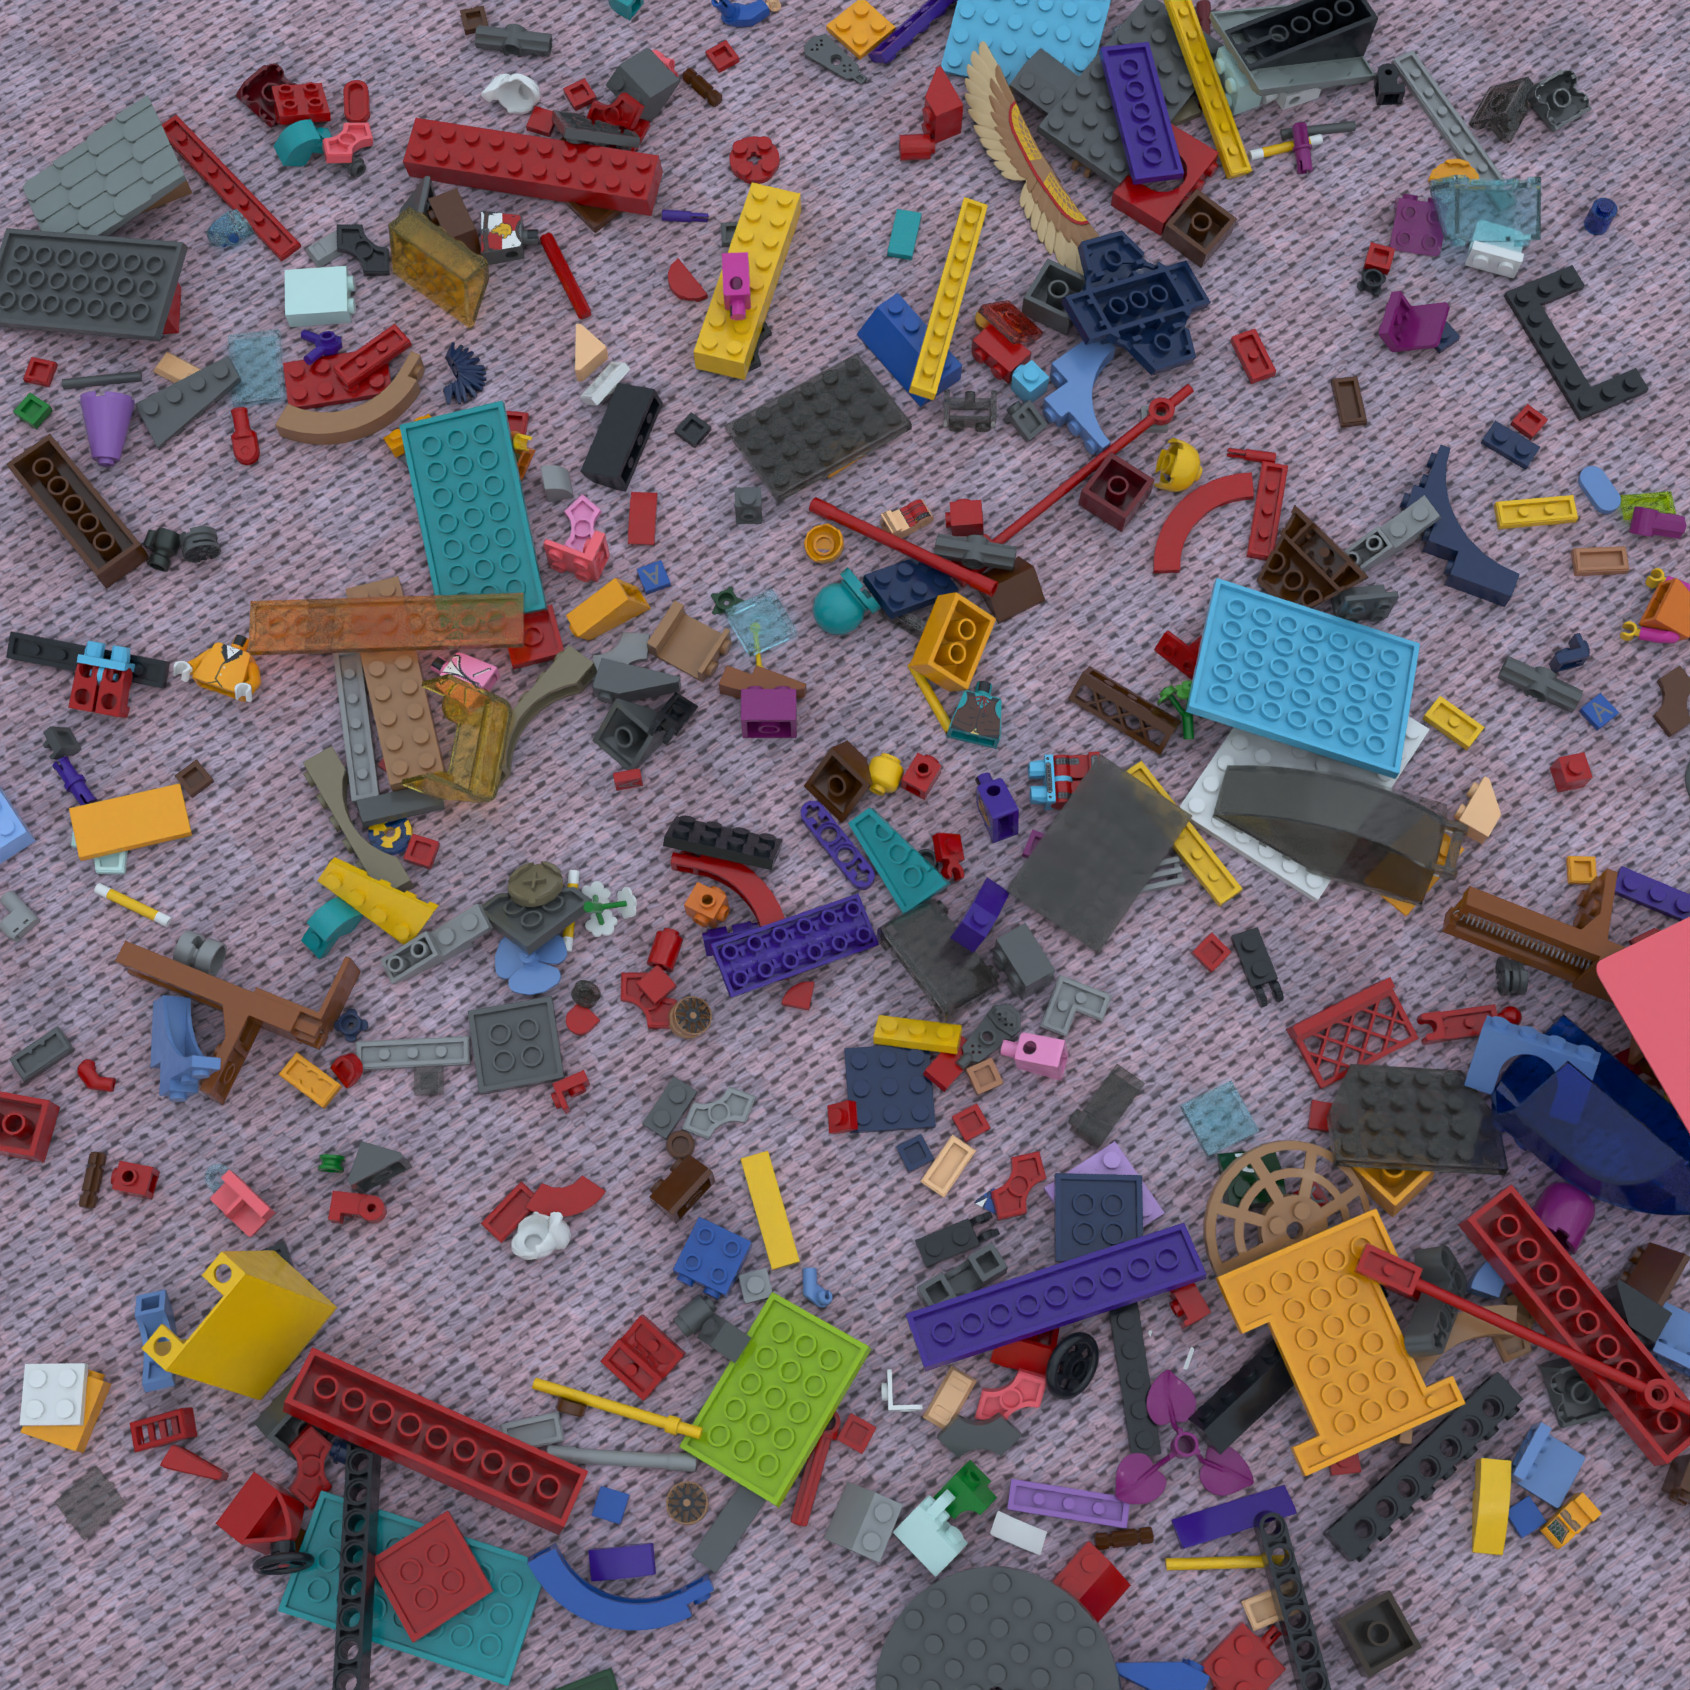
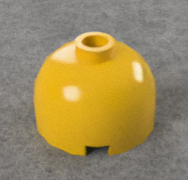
M1171 438L1167 442L1171 445L1167 450L1162 449L1157 459L1155 473L1161 470L1159 483L1154 484L1159 489L1176 493L1188 489L1195 481L1200 479L1202 466H1200L1201 460L1194 446L1183 440ZM1163 473L1170 475V482L1166 481Z

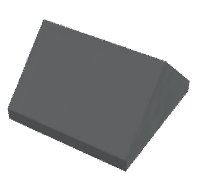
M361 1141L348 1182L356 1192L364 1194L412 1168V1166L401 1152Z

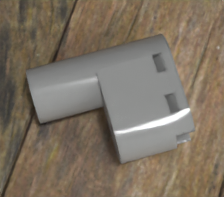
M8 891L1 897L0 903L10 914L0 922V930L10 940L12 939L17 943L40 923V919L14 891Z

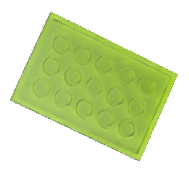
M772 1292L747 1333L751 1340L736 1363L730 1361L692 1424L703 1428L700 1440L685 1436L679 1447L779 1508L872 1349L861 1341Z

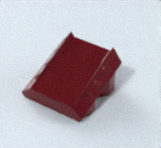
M278 64L263 65L243 82L235 96L272 128L277 125L271 86H280L282 84L296 85V83L290 82L284 76V70Z

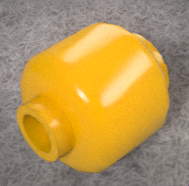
M882 753L880 756H875L871 759L868 766L873 783L869 790L872 793L884 796L885 793H893L897 790L904 774V769L900 765L901 761L897 757Z

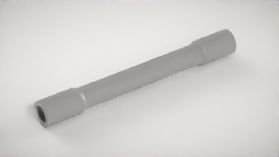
M548 1445L547 1453L571 1464L660 1468L670 1471L696 1472L697 1458L690 1453L671 1452L666 1454L581 1449L573 1446Z

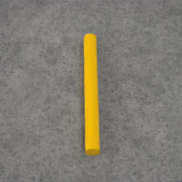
M1261 1555L1165 1558L1166 1571L1264 1568ZM1272 1555L1274 1564H1279L1284 1559V1555Z

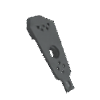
M827 34L812 37L804 45L805 58L810 61H815L845 80L854 79L860 85L867 81V77L859 72V65ZM834 59H838L841 63L839 65H834L831 63V61Z
M1011 1004L993 1006L963 1045V1055L955 1063L964 1070L971 1062L979 1063L1001 1047L1004 1039L1010 1040L1020 1032L1021 1013ZM983 1034H990L992 1041L984 1040Z

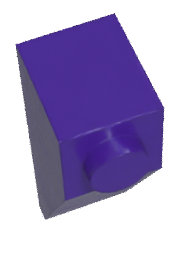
M987 877L950 938L974 953L998 918L1010 892Z

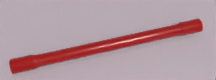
M815 497L809 505L810 512L843 525L958 579L992 597L998 588L997 581L980 573L972 572L850 515L822 499Z

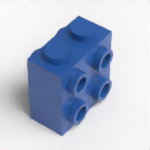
M698 1217L673 1268L674 1273L678 1275L676 1280L689 1287H692L695 1283L704 1288V1294L716 1300L720 1296L727 1299L752 1248V1242Z

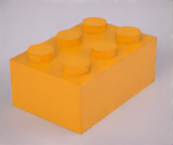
M957 592L938 595L909 667L949 692L968 690L996 618Z

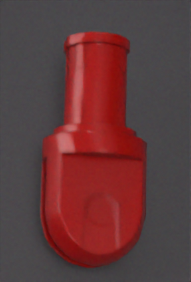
M245 407L234 408L231 410L235 432L231 435L234 456L239 463L252 465L256 463L260 456L257 433L250 428L248 409Z

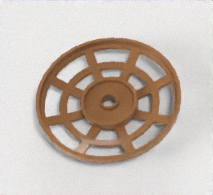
M1277 1140L1264 1143L1236 1158L1222 1172L1212 1188L1203 1220V1239L1206 1254L1217 1277L1266 1254L1269 1255L1328 1229L1327 1218L1340 1210L1342 1222L1349 1220L1350 1214L1347 1204L1358 1195L1362 1202L1363 1212L1370 1211L1369 1200L1354 1171L1341 1158L1329 1150L1312 1143L1297 1140ZM1282 1150L1306 1151L1303 1169L1284 1168L1270 1173L1260 1157ZM1317 1155L1328 1159L1338 1166L1349 1177L1353 1185L1340 1193L1329 1180L1315 1173ZM1250 1164L1259 1180L1246 1191L1238 1208L1221 1203L1223 1195L1232 1180L1243 1168ZM1289 1177H1300L1301 1183L1298 1194L1283 1195L1275 1181ZM1313 1181L1324 1187L1333 1197L1331 1201L1322 1207L1310 1199ZM1265 1188L1272 1201L1265 1206L1261 1214L1248 1211L1254 1198ZM1217 1214L1235 1219L1234 1241L1238 1255L1224 1262L1221 1261L1216 1242ZM1245 1222L1258 1226L1257 1233L1260 1244L1249 1250L1246 1249L1244 1240ZM1297 1222L1299 1232L1295 1237L1290 1238L1287 1234V1227L1290 1223Z

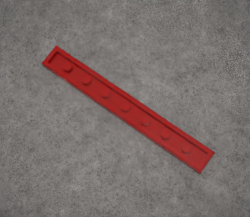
M174 115L162 124L172 148L281 262L301 248V244L177 115Z

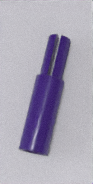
M662 209V221L691 223V221L708 222L709 220L705 218H691V216L709 217L708 213Z

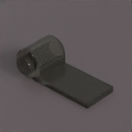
M1116 1064L1083 1111L1077 1108L1068 1121L1072 1125L1069 1131L1098 1150L1145 1083Z

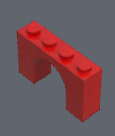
M1173 124L1171 126L1184 171V182L1172 191L1159 192L1143 184L1133 185L1132 178L1127 175L1113 192L1111 200L1112 207L1160 236L1163 234L1165 225L1196 189L1200 191L1203 189L1206 177L1211 178L1219 166L1216 163L1219 155L1218 151Z

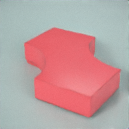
M344 123L343 130L338 135L324 138L322 141L326 163H352V156L357 150L373 146V137L369 123Z
M1019 1368L1014 1379L1005 1386L993 1389L983 1388L975 1419L987 1420L997 1413H1001L1008 1419L1013 1412L1020 1408L1040 1407L1046 1387L1045 1375Z

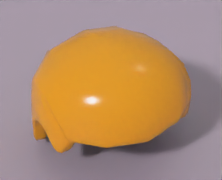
M828 523L813 527L807 533L804 540L806 554L817 563H833L841 556L844 549V538L840 530ZM817 549H827L829 551L826 553L819 552Z

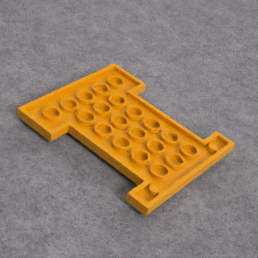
M1376 1208L1215 1278L1240 1334L1267 1323L1315 1430L1316 1436L1290 1447L1302 1476H1308L1466 1404L1453 1376H1447L1432 1384L1425 1385L1414 1359L1408 1355L1405 1349L1404 1337L1380 1284L1354 1272L1366 1243L1398 1257Z

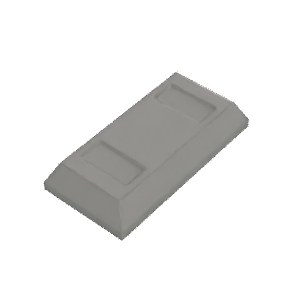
M337 230L305 249V252L317 268L323 267L344 254L337 251Z
M559 1411L500 1424L502 1433L533 1447H541L564 1441Z

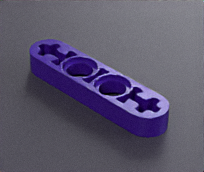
M817 801L806 802L800 810L803 824L855 889H869L875 879L872 867L821 803ZM810 808L812 811L819 810L818 819L822 824L817 830L814 828L818 826L817 821L813 817L807 818L808 809ZM826 829H832L837 833V837L835 840L827 842L822 839V832ZM842 850H849L853 853L854 857L850 862L844 863L838 859V853ZM858 861H860V864H857L858 870L862 874L868 873L867 882L865 883L862 880L856 881L857 872L852 867Z

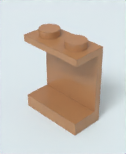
M677 601L673 602L647 642L648 653L701 682H704L707 676L711 678L715 674L719 665L717 663L721 655L726 656L732 646L730 630L725 628L721 634L685 614L684 605Z

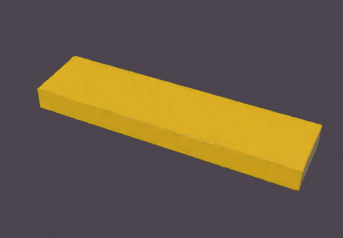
M765 1151L741 1158L772 1271L800 1263L769 1152Z

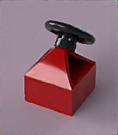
M253 1472L215 1524L241 1545L267 1555L257 1559L252 1565L253 1571L258 1574H291L306 1570L315 1563V1558L312 1554L296 1552L295 1540L303 1520L304 1503L278 1483Z

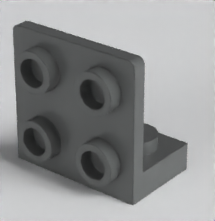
M1384 584L1352 587L1331 598L1333 615L1355 623L1360 620L1379 622L1388 618L1399 595L1398 591L1386 592Z

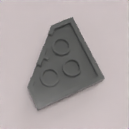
M553 110L552 121L562 136L567 138V142L581 144L582 141H589L592 145L602 147L611 144L616 145L617 149L630 151L631 147L639 148L640 137L634 131L625 129L624 133H621L620 129L614 127L615 125L600 120H595V124H593L592 120L585 118L586 116Z
M575 887L563 888V892H560L554 900L536 907H523L516 904L510 898L509 893L495 895L485 902L482 907L492 927L530 955L587 913L583 908L584 903L592 901V899Z

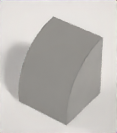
M556 465L541 466L548 502L574 498L570 474L567 469Z

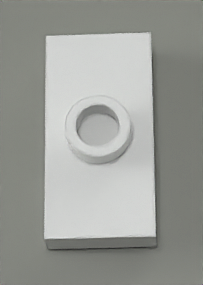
M611 362L582 393L580 399L586 405L598 406L606 396L615 391L618 382L628 373L630 368L625 362Z

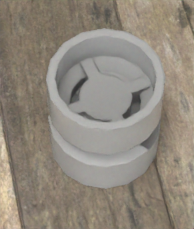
M187 930L182 934L175 947L173 960L215 976L225 959L227 946L211 938L205 941L203 935Z

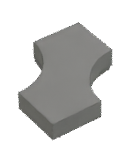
M623 632L620 642L614 649L605 654L593 655V663L598 670L601 658L629 665L638 662H648L647 642L650 639V634ZM596 675L591 680V683H594Z
M729 1087L725 1094L715 1102L708 1104L692 1103L682 1130L709 1140L714 1131L724 1124L731 1122L746 1124L756 1096Z

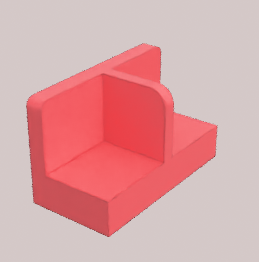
M229 1169L221 1177L225 1183L211 1196L210 1200L248 1237H253L276 1212L237 1174Z

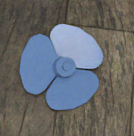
M557 934L529 955L504 936L495 954V970L497 975L501 979H509V987L515 993L535 995L547 992L558 985L561 980V973L556 967L545 963L560 964L566 959L568 951L564 939Z

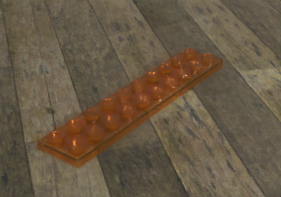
M523 593L250 601L248 652L250 655L519 648L524 647L525 597Z

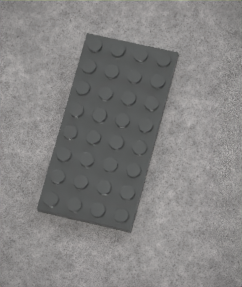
M1142 0L1104 47L1149 42L1169 119L1172 122L1196 93L1165 4L1159 0ZM1203 31L1214 62L1218 48L1224 45ZM1098 53L1067 93L1039 124L1036 132L1106 181L1118 187L1127 175H1130V170Z
M6 228L0 247V327L160 342L188 247L183 242Z

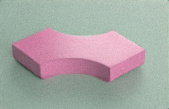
M583 494L564 511V514L571 522V534L564 546L583 552L586 540L592 538L595 522L602 513Z

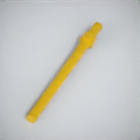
M535 1378L532 1385L534 1390L663 1428L665 1433L675 1436L679 1433L700 1440L703 1433L702 1427L682 1422V1418L673 1415L665 1417L540 1378Z

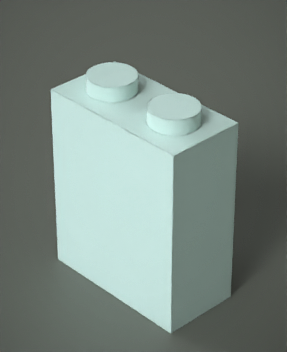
M347 266L284 270L285 316L290 327L352 323L351 314H356L355 299L351 298V291H355L354 276L349 275Z

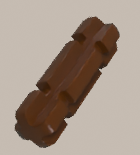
M687 68L682 74L683 80L688 85L692 84L691 88L704 99L707 98V102L712 107L718 106L723 101L722 94L716 89L713 90L714 87L701 75H697L698 73L693 68Z
M91 1152L89 1154L88 1164L90 1166L86 1168L82 1186L84 1194L80 1196L79 1206L82 1208L93 1209L97 1205L98 1197L96 1193L100 1191L104 1172L102 1166H105L107 1158L104 1153Z
M1142 1527L1139 1530L1134 1528L1111 1531V1534L1102 1532L1094 1535L1095 1547L1098 1550L1109 1549V1546L1119 1548L1135 1546L1140 1542L1141 1545L1154 1542L1151 1527Z

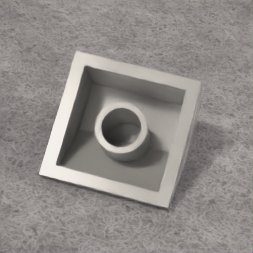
M847 1482L824 1539L880 1563L903 1504Z

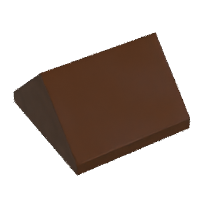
M1019 556L1016 557L1013 571L994 568L982 574L998 582V588L992 597L979 591L998 624L1045 601L1034 566Z

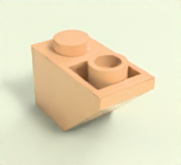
M1486 776L1483 777L1479 784L1476 782L1472 784L1466 794L1470 798L1467 805L1461 804L1453 816L1457 820L1453 828L1480 844L1486 841L1501 816L1490 779Z

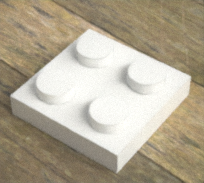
M25 1364L20 1426L84 1425L88 1364Z

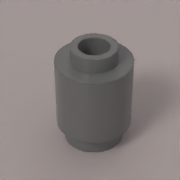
M698 1294L677 1311L678 1315L673 1318V1321L686 1337H689L692 1333L696 1335L717 1308L707 1295L702 1299Z

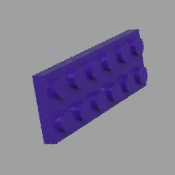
M1149 42L1101 47L1099 56L1133 185L1182 179L1184 171Z

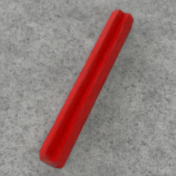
M546 233L541 235V244L578 318L581 320L591 316V309L553 234Z

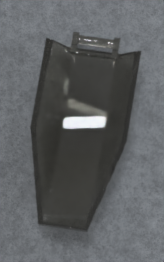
M1227 765L1212 816L1241 834L1244 832L1259 841L1258 844L1265 848L1269 846L1283 854L1282 857L1286 860H1293L1304 866L1306 871L1313 875L1416 906L1422 905L1433 875L1447 880H1455L1457 878L1458 871L1456 870L1463 837L1468 834L1469 826L1464 823L1448 820L1447 804L1340 772L1258 765ZM1444 832L1452 833L1445 865L1442 866L1437 864Z

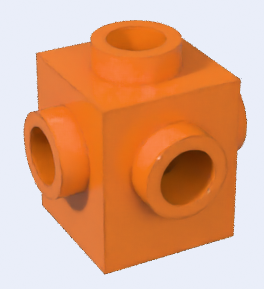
M699 882L696 883L684 904L687 916L692 917L696 924L705 928L710 926L716 929L720 921L724 922L730 912L728 899L723 890L716 886L707 887Z

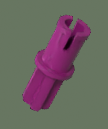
M1298 122L1292 126L1294 139L1292 152L1296 156L1297 174H1306L1307 170L1311 173L1313 172L1310 152L1312 145L1309 144L1307 124L1305 122Z

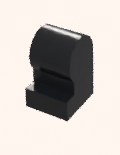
M1382 64L1377 70L1374 80L1377 105L1402 104L1405 95V85L1397 84L1399 70L1393 64Z

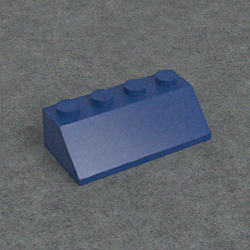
M896 293L877 306L858 331L857 336L913 400L922 407L930 399L909 393L927 325L899 293ZM949 350L936 396L961 379L962 364Z

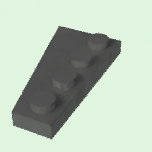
M226 356L137 402L135 405L157 448L160 450L167 445L166 443L172 437L180 435L185 430L184 427L195 418L201 417L205 413L204 410L213 402L217 403L242 380L231 359Z

